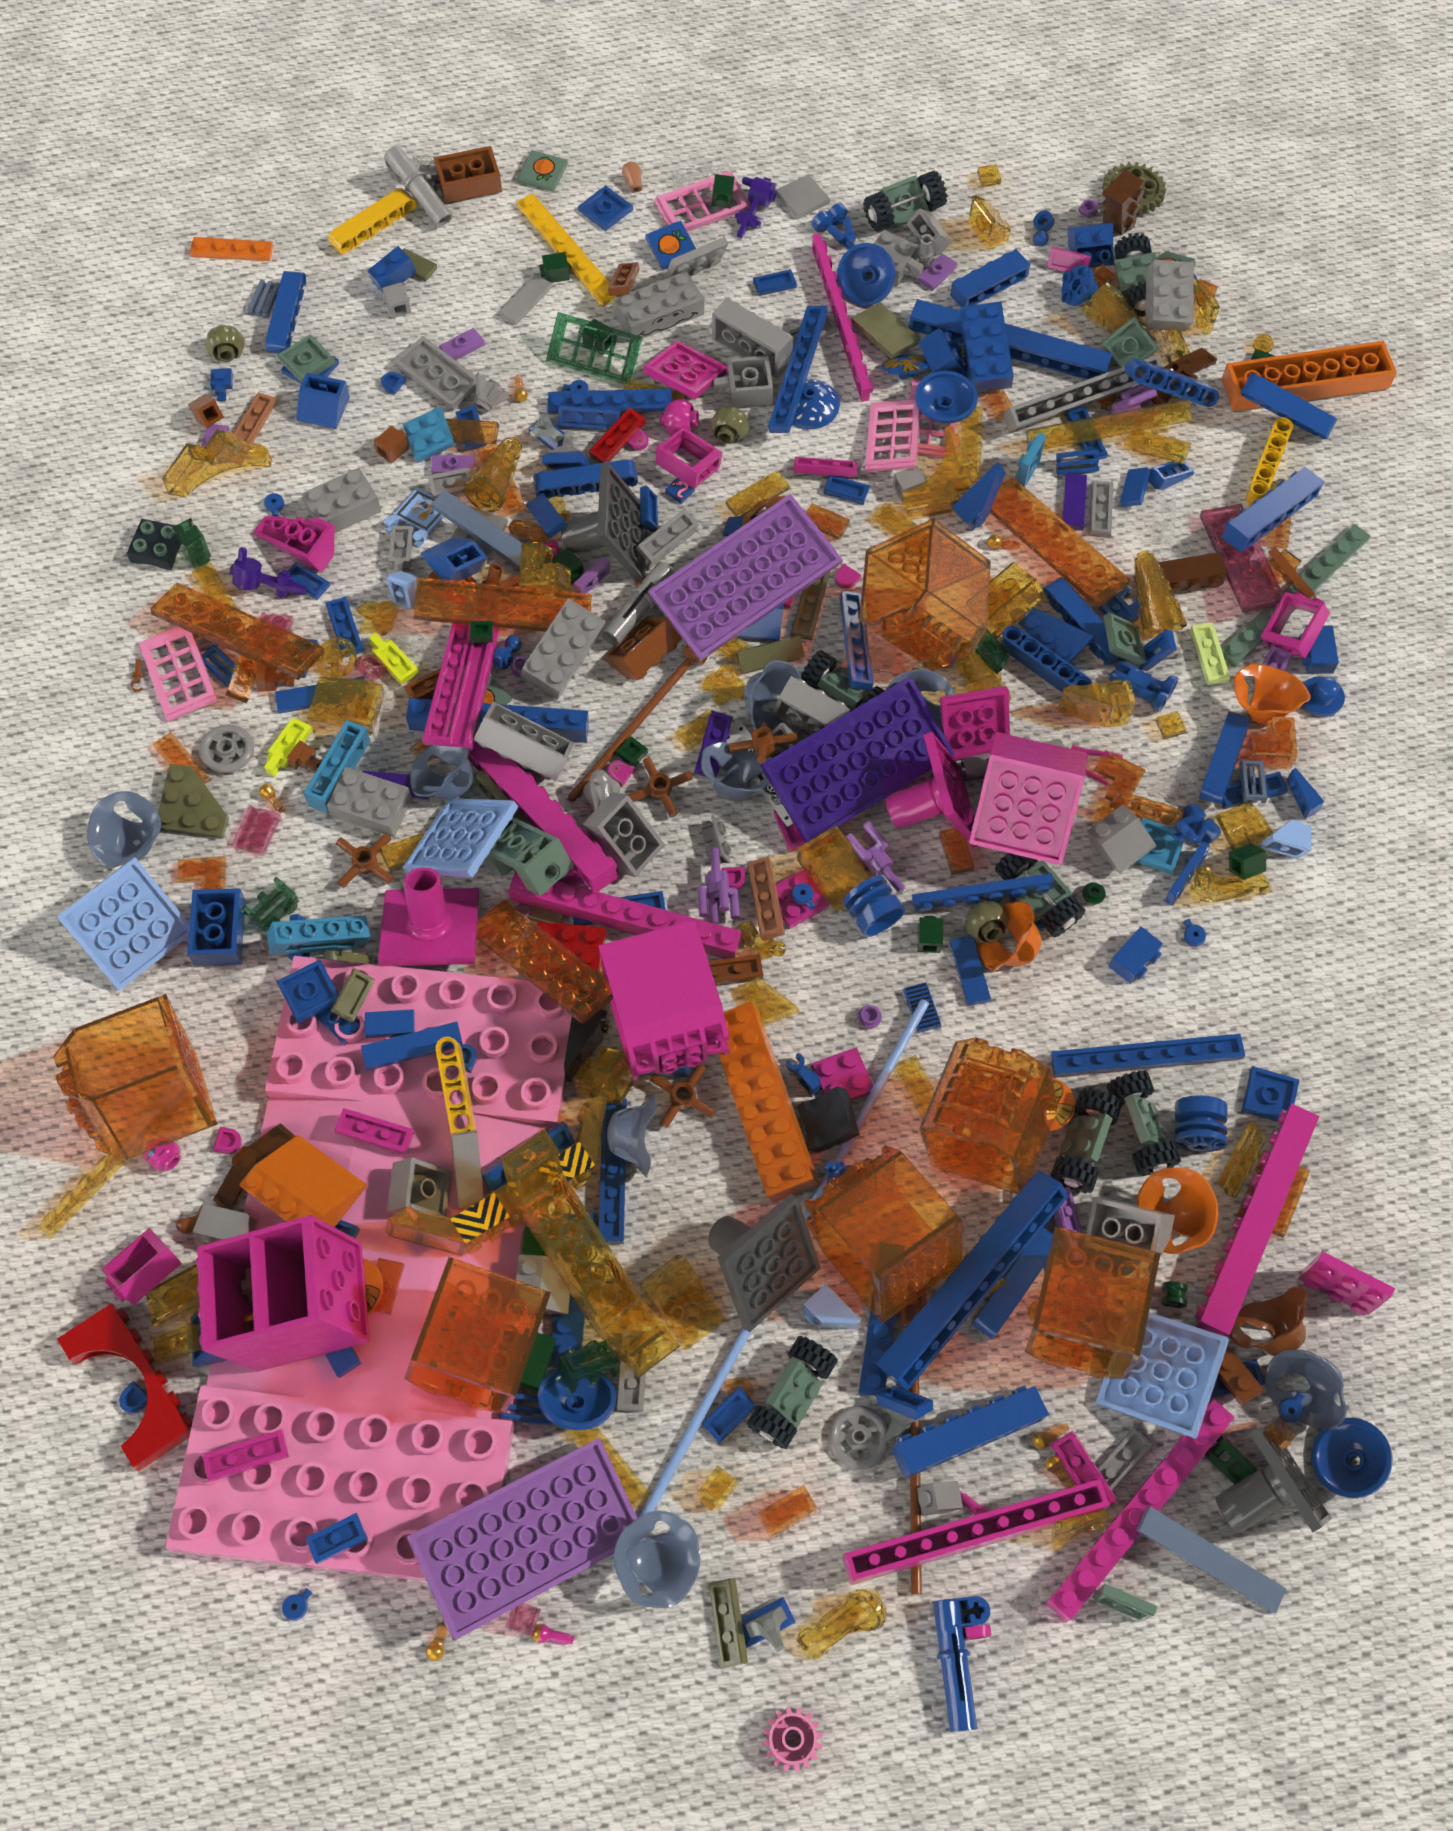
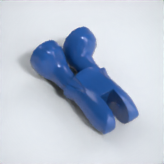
M1119 661L1116 665L1117 671H1112L1109 675V680L1113 684L1132 692L1137 698H1142L1157 712L1162 711L1179 680L1178 677L1170 675L1165 681L1158 680L1152 677V674L1145 673L1124 661Z

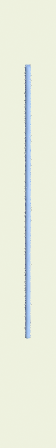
M921 999L857 1115L856 1123L859 1132L929 1005L926 1000ZM857 1137L842 1143L832 1161L833 1164L837 1161L844 1162ZM827 1173L803 1214L807 1227L826 1195L825 1188L829 1175ZM743 1326L639 1517L654 1511L751 1333L744 1329Z

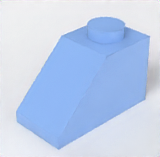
M403 571L396 572L387 577L392 602L412 609L423 591L421 578L416 574Z
M1291 820L1261 841L1259 847L1292 858H1300L1312 850L1311 826L1298 820Z
M826 1284L803 1305L804 1318L811 1325L817 1324L820 1328L857 1329L862 1321Z

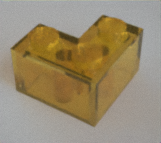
M525 543L521 546L519 587L530 593L570 591L571 569L560 563H552L553 549L543 543Z
M603 1046L595 1059L585 1058L573 1078L578 1095L619 1105L622 1104L633 1085L624 1051Z

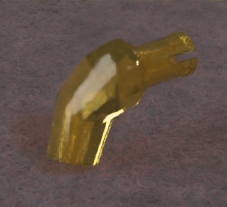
M751 920L737 926V929L742 931L741 939L744 946L752 952L760 954L761 957L767 959L773 956L781 957L785 954L786 949L780 948L786 947L785 944L780 941L776 942L774 939L762 941Z

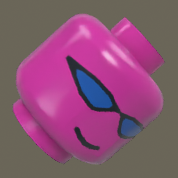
M165 1134L156 1137L151 1136L144 1143L143 1158L155 1170L169 1171L179 1163L181 1149L169 1136Z

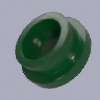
M1091 882L1084 886L1082 896L1087 903L1097 905L1105 899L1106 891L1099 883ZM1091 890L1097 891L1098 895H1093Z

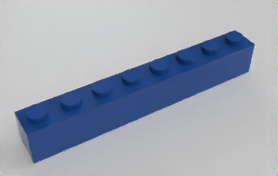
M409 698L406 714L409 730L425 731L432 700ZM483 703L477 730L491 704ZM502 705L572 742L587 743L589 731L588 710Z

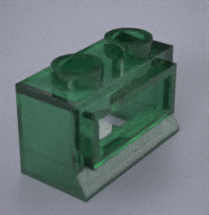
M192 518L173 527L172 530L178 536L182 545L185 546V549L181 552L194 570L208 565L210 562L209 557H211L203 534L194 525Z
M277 876L273 879L277 888L269 895L264 891L260 892L257 896L259 904L252 910L246 905L242 907L245 916L263 932L269 930L272 922H280V919L285 914H292L298 907L299 900L296 893ZM283 896L285 897V899L277 907H275L266 917H264L262 920L259 919V917H261L269 908H271L280 898H282Z
M593 1340L580 1350L568 1349L563 1352L559 1358L557 1371L570 1394L576 1391L578 1380L587 1377L590 1384H595L599 1381L601 1372L609 1370L608 1373L611 1378L617 1377L620 1361L615 1357L606 1340L599 1343ZM601 1357L600 1359H597V1360H595V1361H592V1362L586 1363V1364H584V1365L575 1367V1366H577V1365H580V1364H583V1363H585V1362H588V1361H591V1360H594V1359H596V1358Z

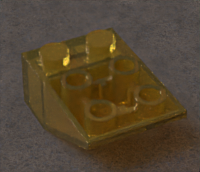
M319 677L307 719L342 727L345 721L348 720L366 727L368 734H373L385 694L383 685L363 679Z
M1115 680L1110 683L1100 684L1095 682L1089 685H1070L1065 687L1057 712L1105 728L1126 726L1136 704L1130 680Z
M837 825L798 848L797 861L803 869L805 868L835 912L845 908L843 899L854 887L869 879L850 842Z
M679 1254L638 1283L648 1301L685 1351L727 1321L687 1258Z

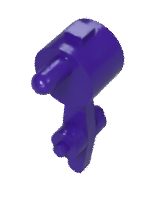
M759 177L754 179L742 178V184L750 187L748 201L752 202L747 212L740 210L739 213L735 214L737 223L741 224L737 232L738 238H743L748 227L756 229L757 226H761L759 217L755 215L758 207L761 205L768 208L770 203L774 202L776 198V184L767 177L763 179Z
M245 547L239 548L238 558L230 566L229 574L233 575L232 583L234 586L243 590H254L262 583L276 588L275 594L279 598L288 597L289 592L300 595L306 594L307 588L292 582L291 574L286 570L278 572L277 577L263 574L261 572L262 564L256 559L248 558Z

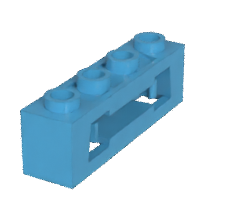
M348 720L345 721L303 793L309 807L329 814L327 804L344 768L355 769L371 742L366 727Z
M366 915L272 922L267 932L270 956L326 950L363 948L370 938Z

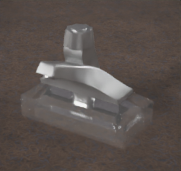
M413 155L412 163L419 172L424 173L428 184L435 191L438 175L434 157L438 156Z

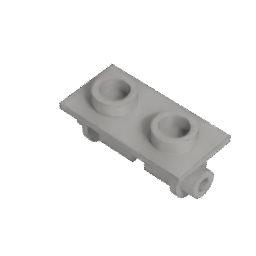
M711 815L712 822L705 821L701 827L704 842L707 844L713 841V844L706 846L709 862H711L710 849L719 848L720 863L723 859L731 863L729 854L732 853L731 848L724 837V834L727 833L726 827L722 821Z

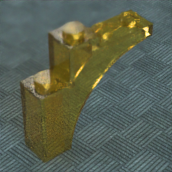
M953 426L945 427V455L939 468L926 482L902 494V506L907 521L954 512L951 507L960 499L959 492L969 490L976 484V480L979 479L978 468L974 467L972 459L966 460L964 451H960V437L958 433L955 434Z
M216 429L205 447L186 443L162 480L169 495L187 497L199 485L220 473L247 466L268 467L273 461L266 446L239 441L235 433Z

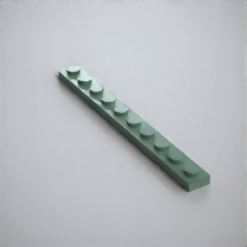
M1352 525L1300 575L1301 578L1315 592L1370 540L1371 536L1357 525ZM1293 585L1288 586L1221 649L1225 660L1236 667L1263 642L1261 635L1285 592L1294 594L1297 591Z

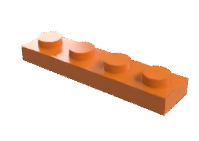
M193 237L190 254L191 257L270 261L273 243L271 241Z

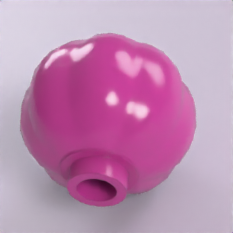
M677 399L666 406L664 413H660V425L665 427L670 436L682 427L693 433L694 430H691V427L699 426V412L694 410L693 405L689 401Z

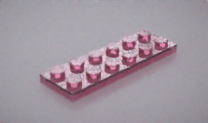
M1242 504L1202 510L1199 517L1215 553H1221L1228 572L1226 577L1242 613L1278 606L1283 597V592L1259 540L1241 553L1222 538L1226 530L1224 528L1225 524L1230 518L1235 519L1244 509Z

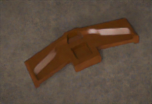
M1201 347L1176 361H1171L1165 368L1197 379L1198 376L1194 373L1216 364L1217 358ZM1156 389L1157 396L1152 397L1151 401L1164 410L1173 395Z
M280 1123L250 1146L241 1147L233 1156L232 1167L213 1201L221 1208L232 1210L243 1190L239 1184L258 1162L294 1138L295 1135Z

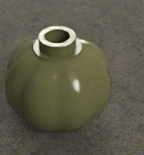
M221 324L209 330L205 346L208 353L215 360L230 362L235 357L234 346L236 347V358H239L245 347V340L235 327Z
M733 406L718 409L710 423L715 438L723 444H731L736 432L738 436L734 443L741 442L748 434L750 428L746 414Z
M994 901L979 902L967 912L965 929L975 941L979 943H992L1006 933L1009 916L1005 909Z

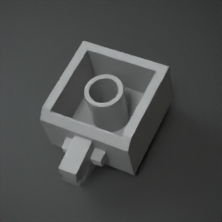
M883 230L873 244L884 248L892 257L896 271L894 286H898L905 275L920 278L924 265L917 261L919 245Z
M756 356L730 359L727 361V376L713 380L714 393L730 394L731 406L772 405L773 383L769 357Z

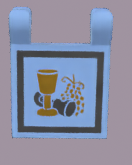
M416 488L394 514L384 520V524L387 525L385 530L391 532V526H398L399 522L413 526V529L417 530L412 536L415 540L413 544L421 547L428 535L442 521L444 516L431 508V504L436 498H432V495Z

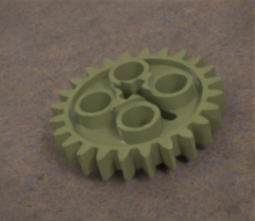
M1128 162L1127 166H1124V164L1120 163L1119 168L1114 166L1113 171L1109 170L1108 174L1105 175L1102 185L1103 191L1126 169L1145 181L1143 186L1144 194L1139 201L1140 209L1137 215L1140 216L1142 211L1146 215H1148L1149 210L1154 212L1155 208H1159L1161 202L1164 201L1166 182H1162L1163 176L1158 177L1159 171L1152 172L1153 167L1145 168L1146 164L1139 166L1138 162H1136L1132 166Z

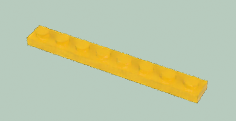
M532 193L516 201L517 207L557 253H566L569 268L602 307L613 302L616 295L609 296L608 286L610 282L539 199Z

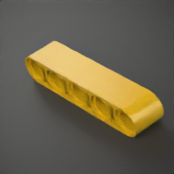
M398 188L333 229L328 236V241L341 254L345 255V252L348 250L351 251L361 245L362 241H367L378 234L379 230H384L392 225L393 221L400 220L411 210L414 211L417 202L403 188Z
M1281 417L1274 422L1246 495V502L1249 505H1252L1256 499L1261 500L1271 487L1293 429V423L1288 418Z
M443 1037L436 1044V1055L450 1132L453 1134L476 1130L462 1048L455 1039ZM447 1043L454 1044V1051L450 1055H444L443 1047ZM452 1067H457L459 1070L458 1077L450 1080L447 1076L448 1070ZM457 1091L463 1093V1100L460 1104L452 1102V1095ZM465 1115L468 1119V1124L465 1128L459 1129L456 1121L460 1116Z

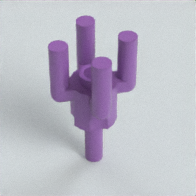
M1139 384L1121 393L1122 401L1112 405V412L1092 420V423L1096 428L1115 419L1118 424L1132 419L1133 423L1138 425L1161 415L1160 407L1154 408L1151 400L1140 405L1141 402L1157 396L1156 389L1152 388L1149 390L1148 386Z
M868 821L863 826L867 831L861 836L868 845L865 849L852 833L848 834L845 837L848 844L843 850L861 871H866L869 868L875 876L884 875L898 893L902 892L905 886L890 869L894 862L884 851L888 847V842L874 825Z
M711 848V870L705 875L706 886L701 885L697 889L699 916H708L709 903L710 923L719 924L718 903L720 904V911H728L730 902L731 919L737 920L740 918L738 890L729 887L728 873L725 870H721L719 848Z

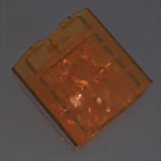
M935 518L866 549L859 621L930 671H936L941 669V666L949 665L951 656L955 654V660L957 661L966 659L986 632L991 561Z
M167 994L74 1028L54 1054L57 1068L64 1065L62 1072L55 1076L62 1093L69 1098L66 1100L67 1108L71 1115L76 1114L75 1120L80 1129L84 1128L88 1136L94 1139L96 1149L100 1152L128 1160L151 1151L156 1147L172 1143L218 1125L197 1053Z
M975 1037L955 1041L919 1128L931 1166L1019 1194L1034 1174L1058 1111L1051 1069L1024 1051L1014 1048L1011 1049V1052L1005 1051L999 1047L989 1046L988 1041Z
M887 1145L881 1148V1156L879 1155L873 1160L866 1158L859 1164L854 1163L847 1169L846 1173L840 1177L832 1178L823 1188V1196L815 1200L808 1198L804 1201L805 1208L812 1215V1217L806 1218L807 1225L823 1254L881 1323H884L948 1277L962 1262L963 1220L900 1150Z
M1055 1226L1044 1263L1025 1352L1047 1365L1061 1368L1062 1365L1086 1372L1088 1376L1105 1379H1128L1141 1354L1161 1253Z
M448 1257L404 1379L439 1397L443 1395L465 1403V1406L477 1410L504 1414L516 1397L551 1292Z

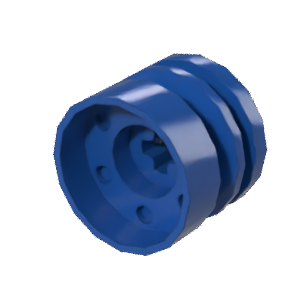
M874 876L861 882L843 899V905L849 910V914L853 918L857 917L856 924L866 937L875 936L893 926L901 919L906 910L898 897L891 895L892 888L887 885L888 882L883 876Z
M1197 1095L1183 1097L1175 1102V1120L1179 1123L1174 1128L1176 1133L1174 1143L1177 1147L1183 1150L1214 1152L1226 1148L1228 1145L1226 1137L1228 1130L1223 1124L1228 1120V1105L1224 1100L1212 1096Z

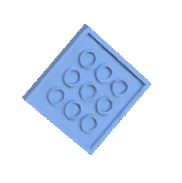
M460 798L448 800L403 868L407 873L416 868L426 867L435 870L440 876L473 878L484 859L489 855L497 839L500 838L506 825L513 818L518 805L511 800Z
M135 857L56 916L118 991L189 936L190 924Z
M1129 1306L1095 1403L1107 1409L1197 1439L1229 1339L1216 1333Z

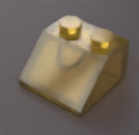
M978 195L972 196L968 225L986 249L991 250L1008 243L1011 233L1009 224L1003 220L999 211L989 201Z

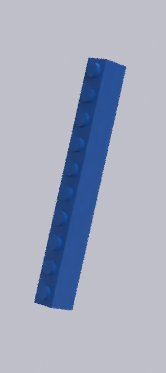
M916 300L909 320V328L912 331L929 335L939 328L944 334L948 332L953 342L957 341L958 344L963 345L959 310L928 301ZM1005 323L1010 357L1012 359L1086 380L1105 374L1108 371L1113 353Z
M1040 1170L1027 1181L1024 1188L1012 1199L1004 1212L996 1218L989 1230L980 1237L973 1249L964 1256L962 1262L949 1274L946 1281L931 1296L928 1303L915 1315L907 1328L899 1334L892 1346L883 1353L877 1365L887 1377L906 1391L910 1389L1069 1197L1060 1182Z

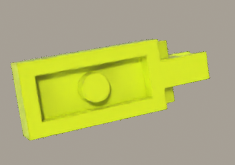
M376 632L369 636L370 645L373 647L372 653L400 685H403L419 674L418 668L392 640L387 639L383 641Z
M292 717L268 750V762L264 766L268 775L275 777L281 767L286 768L289 765L287 761L288 755L299 740L305 743L313 732L312 726Z

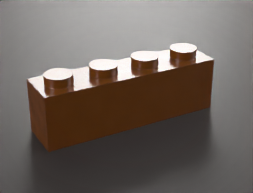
M1217 552L1137 565L1134 580L1140 597L1152 599L1162 594L1176 595L1181 591L1189 590L1195 592L1205 587L1217 588L1224 584L1228 572L1221 553Z

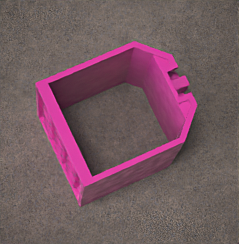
M996 732L969 844L1062 865L1085 779L1087 752Z
M695 920L598 945L604 985L633 1080H637L638 1075L652 1071L655 1074L662 1072L670 1074L677 1071L680 1067H695L700 1065L702 1061L708 1060V1055L722 1052L724 1055L729 1054L727 1044L729 1034L722 1003Z

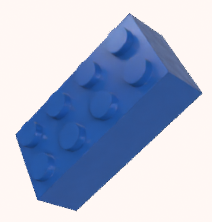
M1002 302L960 307L959 321L968 378L974 384L977 393L1012 388L1014 375Z

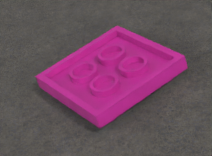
M675 341L644 365L643 373L695 400L713 385L715 378H720L727 374V366L679 341Z
M1006 686L940 697L942 732L955 753L953 756L955 760L990 753L996 732L1010 735L1009 689Z
M1323 1251L1301 1271L1298 1278L1304 1282V1286L1313 1291L1320 1290L1326 1293L1330 1300L1336 1303L1343 1302L1351 1306V1310L1359 1315H1370L1388 1301L1395 1290L1394 1287Z

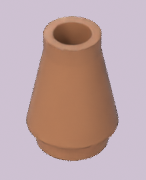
M636 162L624 164L622 175L628 183L631 192L642 191L640 166Z

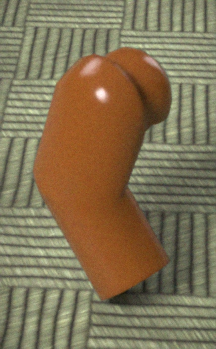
M201 1205L196 1216L180 1218L176 1222L177 1230L183 1234L193 1233L203 1205Z

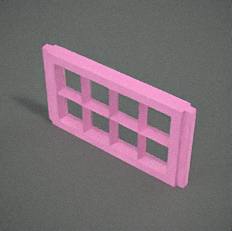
M731 171V172H725V173L719 174V175L734 176L733 173H732V171ZM715 176L659 195L654 199V203L667 226L678 222L675 216L687 212L692 221L683 224L687 232L739 213L740 210L745 212L751 204L735 178L733 197L738 205L731 207V209L722 208L723 211L711 214L706 205L712 203V198L703 201L698 191L710 188L713 192ZM694 193L699 202L688 206L683 197ZM679 198L684 208L672 212L667 202ZM702 207L707 216L696 220L691 210Z
M912 379L910 399H915L916 388L922 379ZM913 411L907 412V418L912 417ZM920 414V419L929 420L928 430L919 428V434H927L926 444L918 443L917 455L951 459L956 423L948 424V432L932 430L933 420ZM906 424L905 431H911L912 424ZM931 435L947 437L946 446L930 445ZM904 437L903 444H910L911 437ZM903 450L902 453H909L910 450Z
M915 399L871 403L865 460L866 472L916 468L921 411L918 409ZM913 411L912 417L898 419L897 412ZM893 412V419L877 420L878 413ZM912 424L911 431L896 432V425ZM892 425V432L876 433L877 426ZM911 437L910 444L895 445V438ZM891 438L889 446L875 447V440ZM910 450L909 457L893 458L894 451ZM890 452L889 459L874 460V453Z
M188 622L139 643L168 722L218 701ZM185 636L189 647L174 653L170 642ZM166 645L170 655L154 661L151 651ZM191 651L195 662L179 668L176 657ZM172 660L175 670L159 676L156 666ZM197 666L200 677L185 683L181 673ZM177 675L181 686L165 692L162 681ZM203 682L206 693L191 699L187 688ZM183 690L187 701L171 707L167 697Z

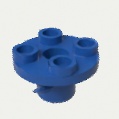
M1077 265L1070 271H1066L1062 276V302L1071 306H1078L1096 296L1098 285L1095 282L1094 274L1090 267Z
M1316 676L1305 681L1304 685L1309 691L1311 698L1302 705L1304 710L1320 717H1332L1340 711L1345 701V694L1335 679Z

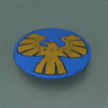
M904 354L885 360L881 367L883 371L899 375L900 379L913 377L915 373L927 369L929 364L923 355Z

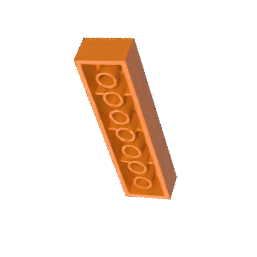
M1383 340L1227 363L1221 381L1232 411L1236 412L1262 408L1240 394L1250 374L1259 375L1297 397L1309 401L1389 389L1397 371Z
M752 1001L725 1011L724 1016L729 1034V1041H727L729 1054L724 1055L723 1052L718 1054L767 1197L773 1202L785 1199L789 1194L795 1195L820 1185L759 1009Z

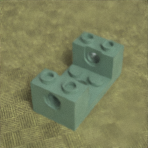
M514 817L508 822L500 838L497 839L490 850L489 855L484 859L489 870L501 877L511 872L514 868L526 889L538 896L549 891L551 886L565 877L574 868L559 838Z

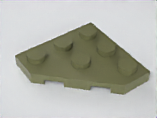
M169 764L158 810L161 830L224 839L229 817L191 766Z

